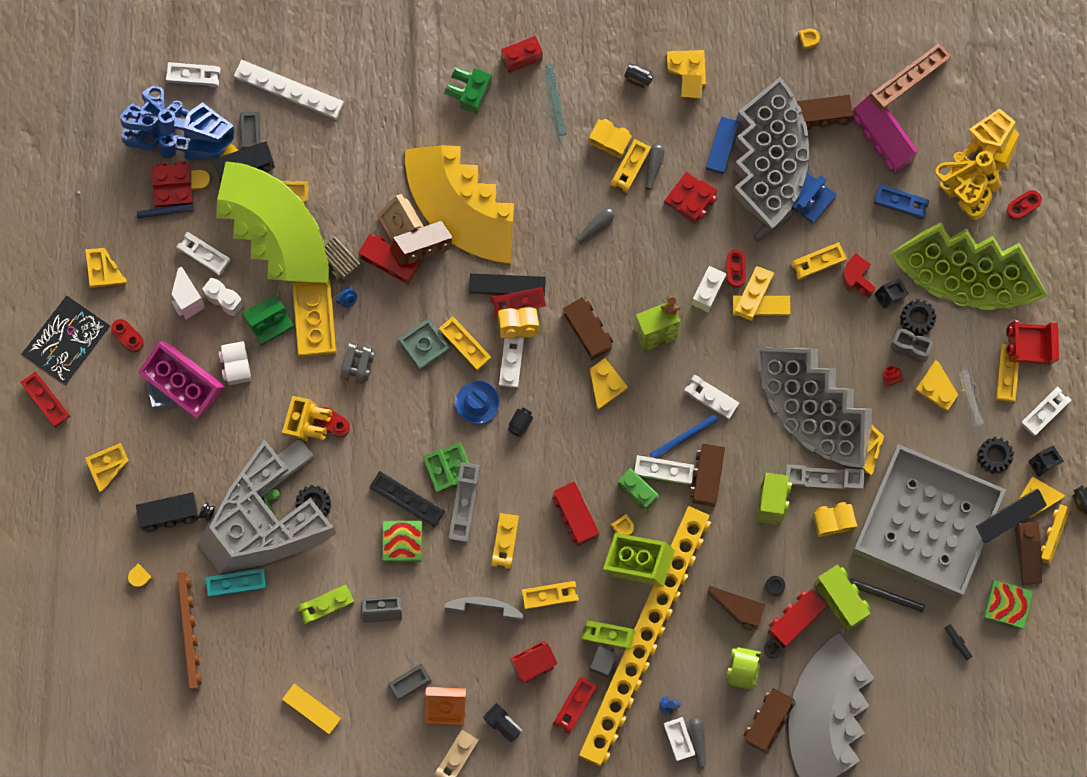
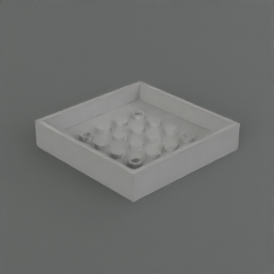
M898 444L852 553L960 599L964 595L984 545L975 526L997 513L1006 489ZM909 482H914L915 487H910ZM963 505H968L969 510H964ZM887 534H892L894 539H888ZM946 557L948 562H942L941 558Z

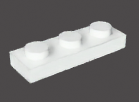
M637 455L635 473L638 476L691 485L694 465Z

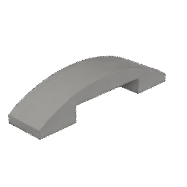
M461 462L449 539L468 542L480 465Z
M787 464L786 476H789L788 482H792L791 485L830 490H860L864 486L863 469L845 468V470L807 468L803 465Z
M465 597L445 604V611L465 613V607L471 606L504 611L503 619L523 621V614L517 609L491 598Z

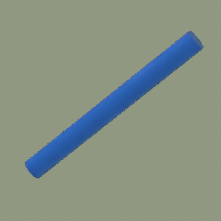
M715 414L649 453L651 458H658L719 421Z

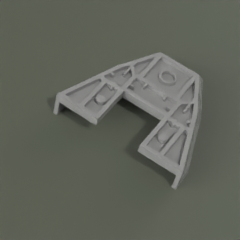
M265 439L217 506L198 543L200 549L219 574L266 565L319 546L336 534L333 526L311 498L280 521L277 520L258 495L260 491L288 471L287 467Z

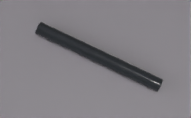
M853 579L850 580L851 585L855 584L858 590L922 613L924 611L925 605Z

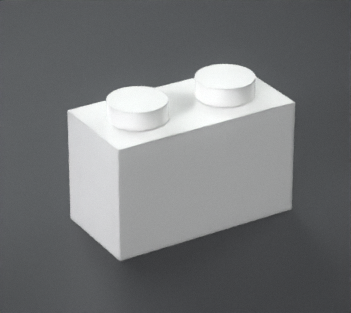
M709 266L693 297L692 305L709 313L725 281L726 273Z

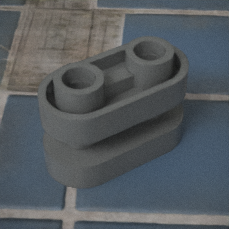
M350 342L340 378L349 380L350 375L356 376L355 382L363 384L364 380L368 381L370 370L368 366L369 362L373 363L375 352L372 351L373 347L364 346L363 351L357 350L358 344ZM355 357L361 358L358 369L353 368Z

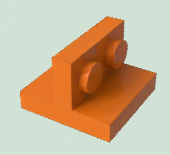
M427 687L425 724L464 725L466 689Z

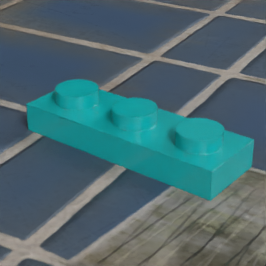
M264 568L205 577L209 598L267 589Z

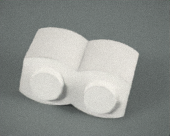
M210 278L202 288L206 298L211 303L220 305L222 310L231 316H236L243 307L240 296L236 292L226 289L217 279Z
M244 341L222 345V351H219L220 362L225 364V369L222 370L224 381L227 380L229 385L252 381Z

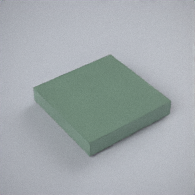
M429 318L398 339V342L419 371L451 350V347Z

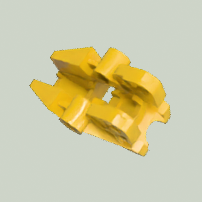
M1000 109L969 129L972 141L963 152L954 154L955 162H944L936 168V175L941 180V189L949 198L957 196L960 199L958 202L960 209L972 220L983 218L992 200V193L1001 188L998 174L1001 169L1008 170L1020 137L1019 133L1015 130L1016 122ZM978 150L979 154L976 156V160L970 161L967 157L972 152L974 153ZM942 168H949L950 170L947 175H942L939 171ZM984 191H987V192H988V196L985 197V198H982L983 195H984V193H985ZM977 206H978L979 211H976L975 213H973L972 210H976V208H977Z

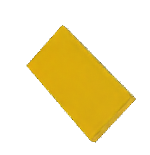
M330 279L329 283L292 282L298 357L337 354Z

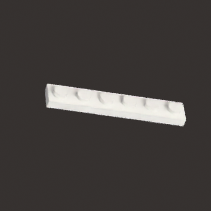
M241 60L234 74V78L335 120H337L344 105L342 100L244 60Z

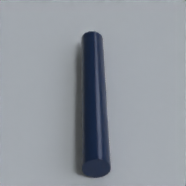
M191 203L137 211V217L140 219L194 211V205Z

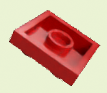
M178 161L173 166H167L166 163H158L156 167H152L155 208L193 203L191 168L189 164H186L184 161Z
M686 171L666 197L664 203L695 224L698 219L700 221L707 213L705 209L708 205L712 206L717 200V190Z

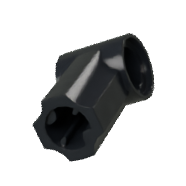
M497 703L482 717L493 729H497L511 743L523 731Z

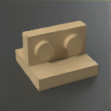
M402 194L396 195L377 215L391 241L393 237L424 227L408 199H404Z

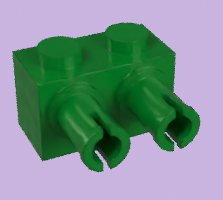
M455 67L451 78L466 83V88L462 89L448 83L444 94L459 99L460 108L478 115L492 83V74L474 68L473 72L470 73Z

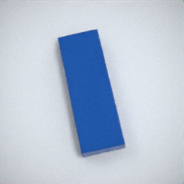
M721 116L706 165L707 170L724 174L739 121Z

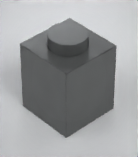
M606 645L603 648L599 646L590 671L608 678L617 656L614 649Z

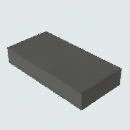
M259 112L240 113L241 148L244 149L261 143Z
M421 663L388 683V686L399 701L432 680Z

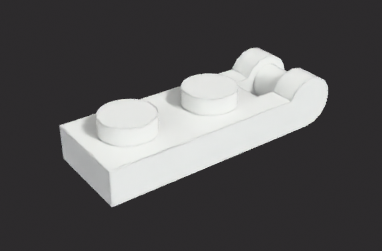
M168 62L166 81L168 83L205 85L216 88L219 87L218 75H220L221 68L217 66ZM205 73H210V78H205Z
M186 232L182 243L176 246L180 252L190 256L218 275L222 274L231 261L229 257L189 232ZM193 243L194 246L191 249L188 248L189 244Z
M524 337L504 338L499 387L518 389ZM510 344H517V349H509Z
M693 375L691 384L686 386L684 392L729 420L738 407L739 402L706 383L700 377ZM698 386L702 388L700 394L695 391Z
M1057 387L1020 423L1034 437L1071 401L1068 396L1065 397L1061 393L1062 390ZM1054 398L1060 402L1059 405L1053 401Z

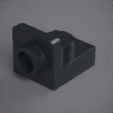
M899 278L882 285L874 293L883 309L909 294Z
M1053 445L1037 453L1028 462L1036 475L1040 477L1064 461Z

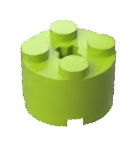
M740 647L737 649L733 648L731 654L733 666L728 668L727 683H730V686L754 691V685H756L760 668L758 660L761 658L762 653Z

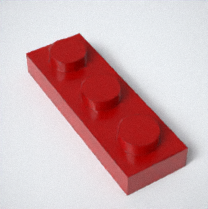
M36 371L20 382L55 428L71 417Z

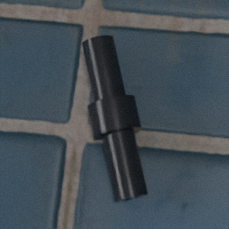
M951 624L946 626L944 629L953 640L952 644L954 647L959 649L966 661L973 656L964 643L966 642L962 636L959 637Z

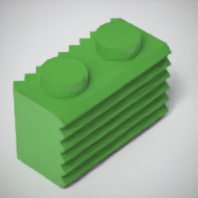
M631 468L618 480V487H621L623 493L629 495V498H632V501L637 503L640 509L643 508V511H646L658 499V494Z

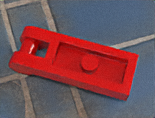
M543 287L490 297L491 303L494 305V316H498V311L504 309L519 310L522 308L546 306ZM502 301H506L507 308H502Z
M579 677L552 725L557 728L560 726L565 729L564 732L570 735L597 686ZM565 714L572 718L569 723L563 720Z

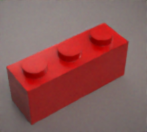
M369 234L358 252L359 259L409 285L420 266L419 260L412 264L408 263L401 266L390 250L391 245L387 244L382 237Z
M575 481L554 490L553 503L562 512L560 517L563 524H568L570 529L568 534L572 543L576 542L577 546H580L598 538L599 531Z
M812 589L808 592L804 590L796 598L798 602L794 606L792 604L788 605L783 610L784 615L780 619L776 617L769 624L771 628L768 633L780 642L784 649L828 606Z

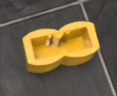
M598 119L588 138V143L621 159L631 141L632 135L625 128L620 127L619 129L614 127L613 123L609 120Z
M535 308L504 309L498 311L501 338L512 339L518 336L534 337L539 335V322Z
M846 502L835 504L834 508H827V506L819 507L812 515L818 537L855 530L857 527L852 504L846 505Z

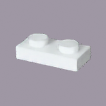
M683 717L664 723L663 725L676 762L695 756Z

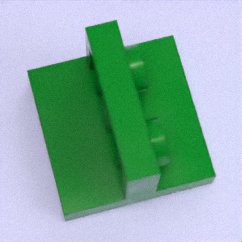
M275 294L242 312L261 346L294 328L282 302H279Z

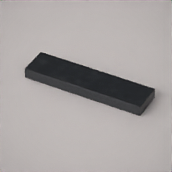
M470 273L469 293L504 295L543 287L545 297L546 277Z
M381 471L378 472L369 486L373 491L433 527L437 526L445 513V510Z
M1034 489L975 527L983 542L988 543L1043 509L1047 504L1039 489Z

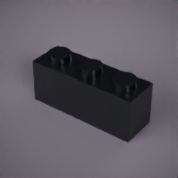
M266 141L212 159L220 182L222 181L226 162L249 165L266 173L275 167Z
M193 492L136 505L140 528L146 532H154L158 527L163 526L165 528H172L176 526V523L181 522L190 524L195 522V519H199L196 498Z

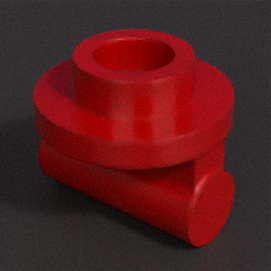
M889 366L882 372L885 387L904 380L898 367Z

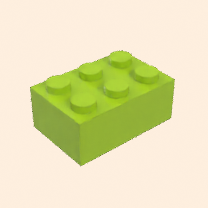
M668 302L636 314L633 330L642 350L646 348L647 350H652L658 347L659 343L664 341L665 343L672 342L678 336L680 319L677 312L676 314H665V310H661V306L667 305Z
M765 473L760 486L756 522L779 526L780 521H784L788 512L789 501H787L792 484V482H788L789 476Z
M615 533L603 569L615 578L664 587L675 550L666 542Z
M837 564L820 575L814 584L841 625L848 632L867 620L871 614L869 612L871 608L865 600L862 601L858 594L860 592L856 585H851L847 579L849 576L843 567L840 568Z

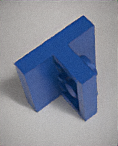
M807 172L803 187L792 209L814 224L837 194L825 186L827 179L822 175L816 179Z

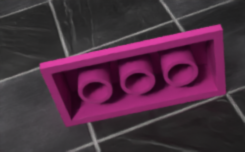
M868 95L854 108L852 119L857 126L860 125L864 137L872 142L877 155H881L885 160L886 168L896 174L913 163L918 150L889 109L886 107L880 111L868 98Z
M167 341L157 343L138 371V374L197 419L215 403L226 387Z

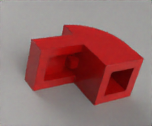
M857 253L846 264L843 272V283L849 292L853 287H856V291L860 295H866L870 298L876 287L863 276L869 270L871 264Z

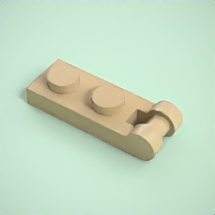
M461 730L433 777H457L479 740ZM446 768L452 771L450 776L444 773Z

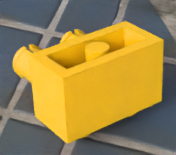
M292 396L282 433L290 438L301 439L302 441H308L309 437L324 440L326 436L322 434H327L326 428L312 426L313 420L316 418L329 422L331 418L327 415L332 416V410L319 408L310 399Z

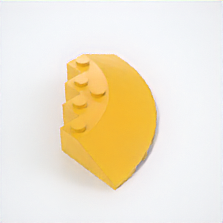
M440 145L405 149V169L409 188L418 209L429 224L442 221L453 237L451 244L472 256H478L495 263L511 264L514 203H497L496 184L478 183V165L460 164L461 146Z

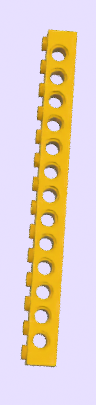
M688 506L671 544L675 553L666 579H672L675 582V586L669 588L665 584L664 587L653 585L635 626V635L631 649H625L579 754V758L601 767L602 762L607 763L611 754L607 752L610 744L614 746L618 738V734H615L618 726L622 728L626 716H623L626 708L629 710L634 701L631 698L633 691L638 692L642 682L639 680L641 673L645 674L650 663L646 661L649 655L653 656L658 645L654 643L657 637H662L665 627L662 626L665 619L669 620L673 610L670 609L672 602L676 603L681 592L677 590L680 584H685L688 574L685 572L687 567H692L696 557L693 556L695 549L699 550L704 539L700 537L703 531L707 533L711 522L708 519L710 515ZM693 526L697 528L698 533L691 535L687 529ZM680 545H689L690 551L682 552ZM678 561L683 565V568L675 570L672 567V563ZM660 596L665 597L667 604L659 605L657 598ZM656 614L659 616L660 621L652 623L649 620V616ZM649 632L652 635V639L645 641L642 639L641 634ZM637 649L642 650L644 657L638 659L633 655V652ZM633 667L637 673L635 676L630 677L626 674L625 670ZM625 685L628 687L629 692L622 695L618 692V687ZM618 703L621 710L617 713L612 712L610 705ZM610 721L613 724V728L606 731L602 728V723ZM602 739L605 742L604 748H596L594 741Z

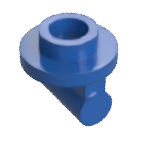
M348 286L335 297V300L343 307L348 308L355 304L357 294Z
M667 696L662 697L659 702L660 711L666 716L671 715V708H680L681 706L680 701H669Z

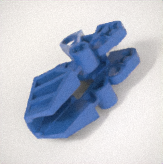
M152 86L142 93V99L144 100L142 108L131 103L121 113V125L125 128L122 131V142L125 146L151 150L159 144V153L164 158H172L175 156L176 150L184 152L185 159L218 158L234 138L233 125L204 103L188 111L182 108L180 101H174L165 109L164 90L158 86ZM158 91L160 96L152 97L150 93ZM176 129L183 130L184 137L172 133L176 132ZM152 138L154 139V141L147 143L144 141V139Z

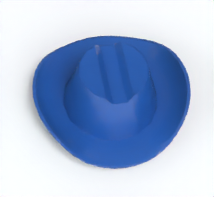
M474 381L466 384L459 390L455 399V406L462 418L472 423L482 424L490 421L496 415L499 408V396L491 384L485 381Z

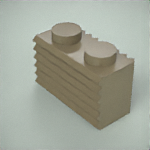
M336 237L325 245L326 258H328L329 267L332 269L331 274L336 280L341 279L343 282H346L361 269V264Z

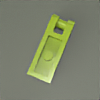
M345 584L315 599L302 603L296 608L303 616L302 621L304 625H307L353 604L354 600ZM314 607L316 613L310 615L308 609Z
M586 620V631L582 634L581 640L631 649L635 635L634 629Z

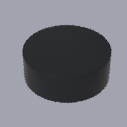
M772 576L767 580L765 589L771 596H779L785 589V582L779 576Z

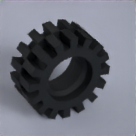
M917 299L916 302L914 300L910 301L909 304L905 305L900 315L901 325L903 324V329L912 332L915 336L917 334L923 336L924 333H929L936 321L935 309L931 308L932 305L930 303L927 305L925 300L923 302H920V299ZM916 311L922 312L925 316V322L923 324L913 323L911 314Z
M997 437L984 441L977 453V461L981 463L980 467H984L986 472L991 471V474L995 472L999 474L1007 470L1014 459V451L1012 452V446L1008 445L1009 442L1007 440L1004 442L1003 438L997 439ZM991 449H998L1002 452L1003 458L1000 462H993L989 459L988 453Z
M310 485V487L307 488L306 486L304 490L299 491L295 501L296 508L310 497H317L321 501L319 510L324 516L329 514L331 500L324 488L321 489L320 486L314 487V485Z

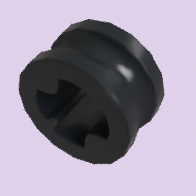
M206 502L200 511L199 518H205V521L208 522L213 516L216 506H209V503Z
M769 640L764 646V653L768 658H776L782 651V646L777 640ZM771 644L776 645L775 648L778 647V651H775L774 654H771L767 647H771Z

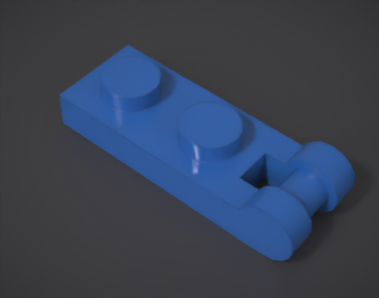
M880 184L874 204L912 215L918 219H924L926 215L925 209L930 201L926 198ZM913 203L919 205L918 209L913 208Z

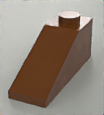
M1019 523L1015 527L1022 585L1042 583L1039 523Z
M709 586L707 593L737 623L742 624V628L747 630L758 628L765 604Z

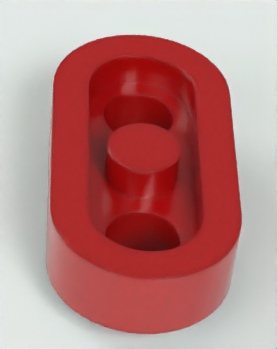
M1035 190L1027 191L1009 203L1006 210L1007 215L1013 220L1022 219L1040 206L1042 197ZM1028 199H1032L1034 204H1030ZM1013 209H1017L1019 213H1014Z
M738 249L731 250L726 257L727 282L734 288L743 286L746 281V259L744 253ZM737 258L739 262L734 263L732 259ZM738 276L740 280L734 281L733 277Z
M118 319L112 323L111 332L113 336L128 351L138 352L143 348L144 340L142 336L126 320ZM118 326H123V330L118 331ZM132 339L137 340L135 344H131L130 341Z
M333 410L332 416L328 415L331 418L329 422L315 418L316 423L320 427L326 428L328 432L336 437H345L350 431L348 420ZM341 423L344 425V427L342 429H338L337 425Z

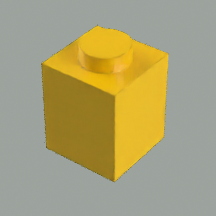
M688 71L687 74H683L681 97L702 98L703 75H699V71Z

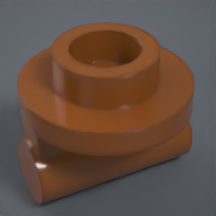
M668 295L666 297L668 304L661 306V310H665V314H676L680 307L674 306L676 299L672 295Z

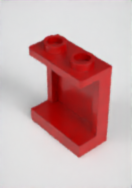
M1014 320L1008 324L1006 336L1008 337L1007 355H1009V362L1054 364L1060 360L1058 323L1050 322L1048 325L1021 324L1018 320Z

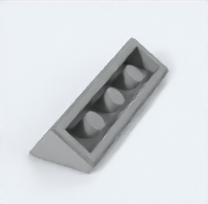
M298 439L277 455L288 471L258 493L260 498L314 457L301 439Z

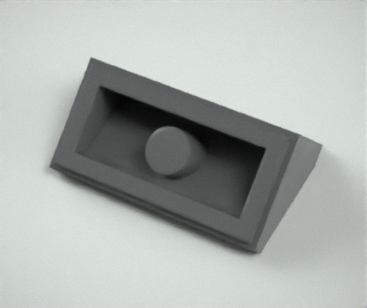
M401 596L362 599L363 622L402 620Z

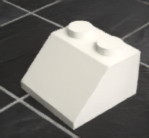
M178 268L172 290L174 300L171 302L179 316L183 315L187 320L205 309L201 296L183 268Z

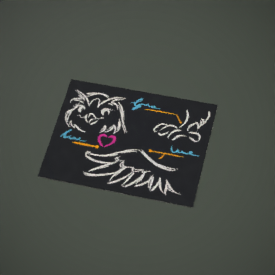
M66 295L22 352V355L66 385L109 329L110 325Z

